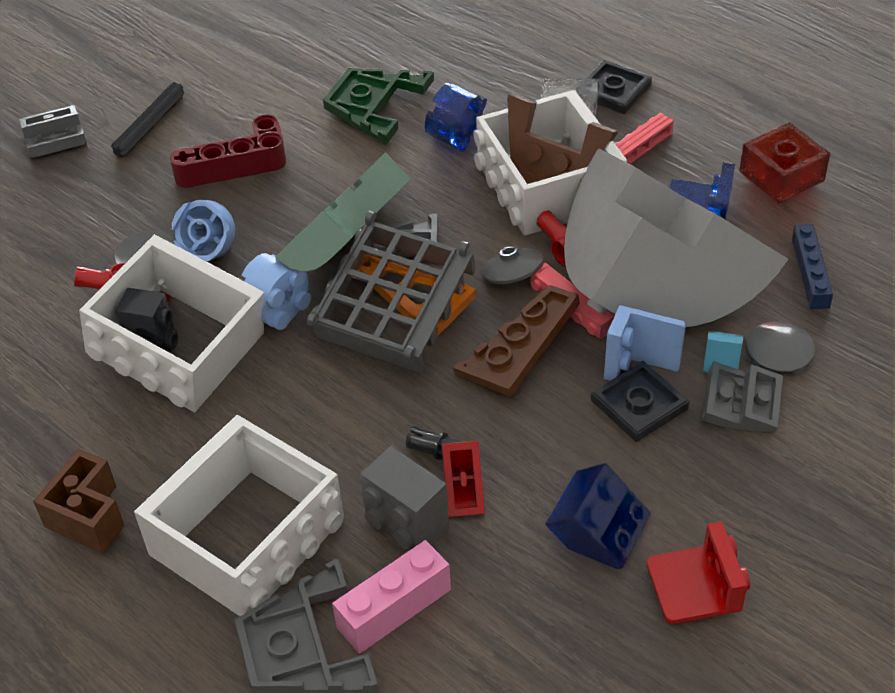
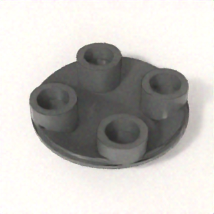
M773 321L758 325L749 333L746 342L752 365L766 370L789 372L793 375H799L805 371L806 365L810 363L815 352L814 342L810 335L802 328L787 322Z

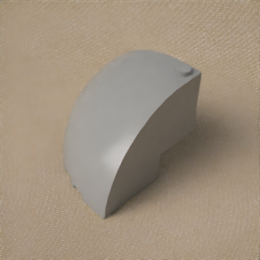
M599 148L592 158L574 198L568 218L564 244V258L568 276L573 285L589 298L586 303L587 305L604 314L606 309L616 314L619 305L684 321L686 327L709 323L739 309L758 295L775 278L788 260L785 256L717 214L686 199L638 168Z

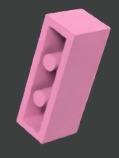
M424 540L332 603L337 629L353 648L361 654L451 590L449 563Z

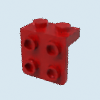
M722 521L707 524L704 546L654 555L647 559V570L667 623L678 624L742 611L746 591L750 590V578L747 569L740 567L738 563L735 539L732 535H727Z

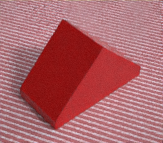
M478 440L442 444L444 481L447 484L449 517L485 514Z

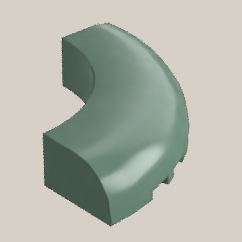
M385 152L353 184L357 188L356 190L351 186L346 189L331 204L334 210L328 206L275 257L290 269L304 272L319 268L327 263L365 225V216L369 210L377 213L411 178Z

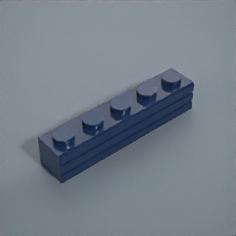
M794 225L792 243L806 290L809 308H830L833 292L814 225Z

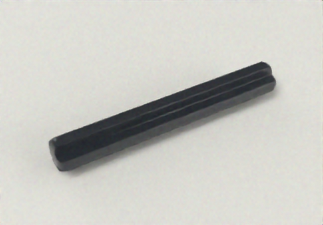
M172 82L112 143L113 153L121 157L125 156L184 95L183 86Z

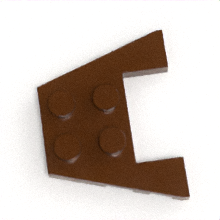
M510 94L507 98L510 159L527 184L588 167L598 148L605 151L618 133L617 130L598 123H589L582 150L579 151L530 132L537 105L536 101L516 94Z

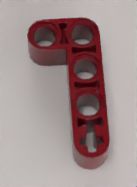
M263 114L256 117L252 122L254 135L181 148L174 151L170 155V162L176 184L184 188L283 168L286 164V154L278 119L273 115Z

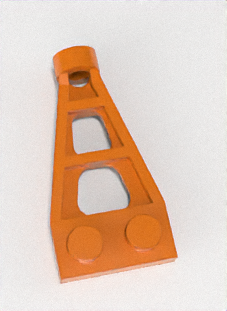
M366 254L357 271L372 276L381 259ZM388 262L380 279L389 272L405 277L409 268ZM416 271L408 288L411 289L415 284L433 287L437 277ZM464 283L461 295L453 293L450 299V317L447 321L439 320L436 326L437 336L476 298L475 288ZM378 286L374 288L389 303H391L396 292ZM404 295L397 310L403 316L416 319L424 302L422 304H415Z

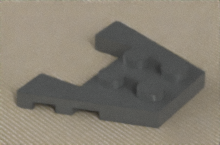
M334 559L325 564L326 569L313 577L307 575L298 581L297 587L281 597L276 594L235 619L253 693L379 692L378 682L369 653L328 665L310 605L341 597L348 593L339 559Z

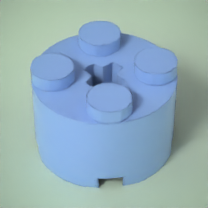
M260 254L246 266L241 276L246 278L244 282L264 292L262 321L271 327L283 330L299 310L306 309L310 303L311 294L308 293V276L305 271L290 269L281 263L274 254Z

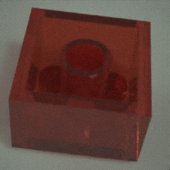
M787 122L743 144L739 172L780 204L824 182L831 153L791 122Z

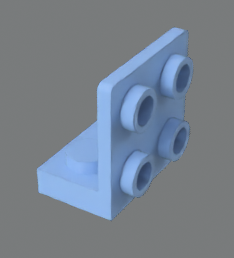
M619 305L607 333L604 379L611 381L619 376L622 370L627 371L631 360L637 362L644 361L648 365L678 372L681 365L686 323L670 317Z

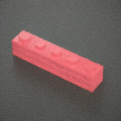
M659 113L655 117H651L645 124L640 125L631 134H627L625 138L616 142L615 145L627 159V163L631 164L672 135L674 120Z
M546 262L539 271L531 276V287L540 293L552 285L578 294L580 304L571 315L574 322L580 323L591 335H595L600 340L607 336L615 316L607 309L602 314L587 305L586 303L589 298Z

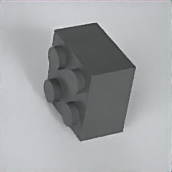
M390 446L360 473L367 521L375 529H383L393 536L395 542L400 547L413 549L424 540L432 545L450 528L447 484Z

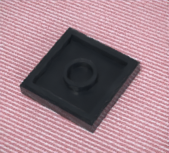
M603 60L576 88V92L581 99L625 114L651 86L652 76Z
M644 361L591 392V401L635 442H638L685 412L689 407V401Z

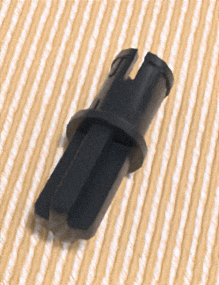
M413 426L410 429V433H414V435L408 433L406 447L432 454L435 459L441 460L443 458L442 444L463 441L450 438L445 432L436 434Z

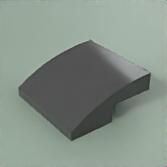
M74 105L19 119L30 158L87 144Z
M714 361L708 371L701 421L739 430L775 432L779 422L783 375L752 364L746 372Z

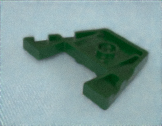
M348 68L323 99L324 109L378 141L388 144L398 130V120L380 116L378 113L398 88L424 95L434 81V72L423 70V75H411L410 70H399L397 74H383V69Z

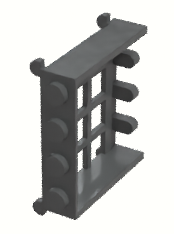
M369 210L365 216V225L356 232L353 246L348 254L343 255L335 278L328 281L323 299L320 304L314 306L312 312L308 315L307 325L313 327L317 338L423 374L425 367L422 353L426 345L435 346L438 337L436 326L439 320L447 321L451 314L450 299L453 293L461 295L464 289L463 274L466 273L473 276L475 273L474 254L467 251L470 243L462 241L459 249L376 223L374 222L377 216L376 212ZM372 243L387 247V250L384 252L370 246ZM396 250L414 256L415 258L412 261L394 255L393 253ZM366 254L381 259L372 276L357 271ZM424 259L442 265L443 268L439 270L421 264ZM388 262L409 268L400 285L380 279ZM416 271L437 277L429 295L408 288ZM352 278L368 283L359 300L343 295ZM375 286L396 292L387 310L366 303ZM404 295L424 302L416 319L394 313ZM339 302L354 307L345 325L329 320ZM362 310L383 317L373 335L353 328ZM390 320L411 327L402 345L381 338Z

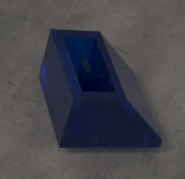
M603 463L575 472L545 525L569 550L615 569H621L626 563L651 512L609 465Z

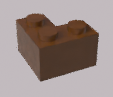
M79 448L33 501L45 528L101 553H104L125 526L116 500L109 497L117 486L108 461Z

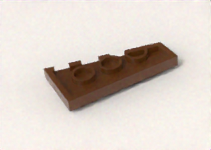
M552 285L548 286L520 310L521 315L516 320L510 323L507 321L498 329L499 334L486 344L483 341L474 349V355L466 362L461 360L453 367L455 376L512 397L580 304L578 294Z

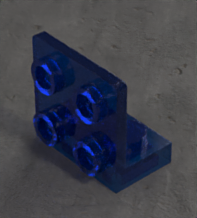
M723 162L721 175H714L713 184L672 179L670 189L726 220L735 164Z

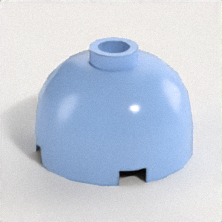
M195 200L185 203L175 213L172 221V231L175 230L176 237L174 244L206 262L224 256L232 247L235 239V223L232 215L223 205L215 201Z

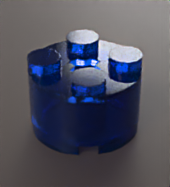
M447 82L439 89L432 100L437 104L433 112L429 110L427 112L425 132L460 151H465L469 145L470 137L473 135L474 130H477L476 117L483 115L487 98L462 86Z

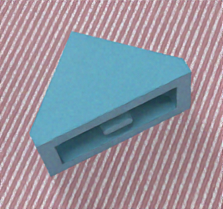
M709 331L703 372H708L714 361L738 369L743 335Z

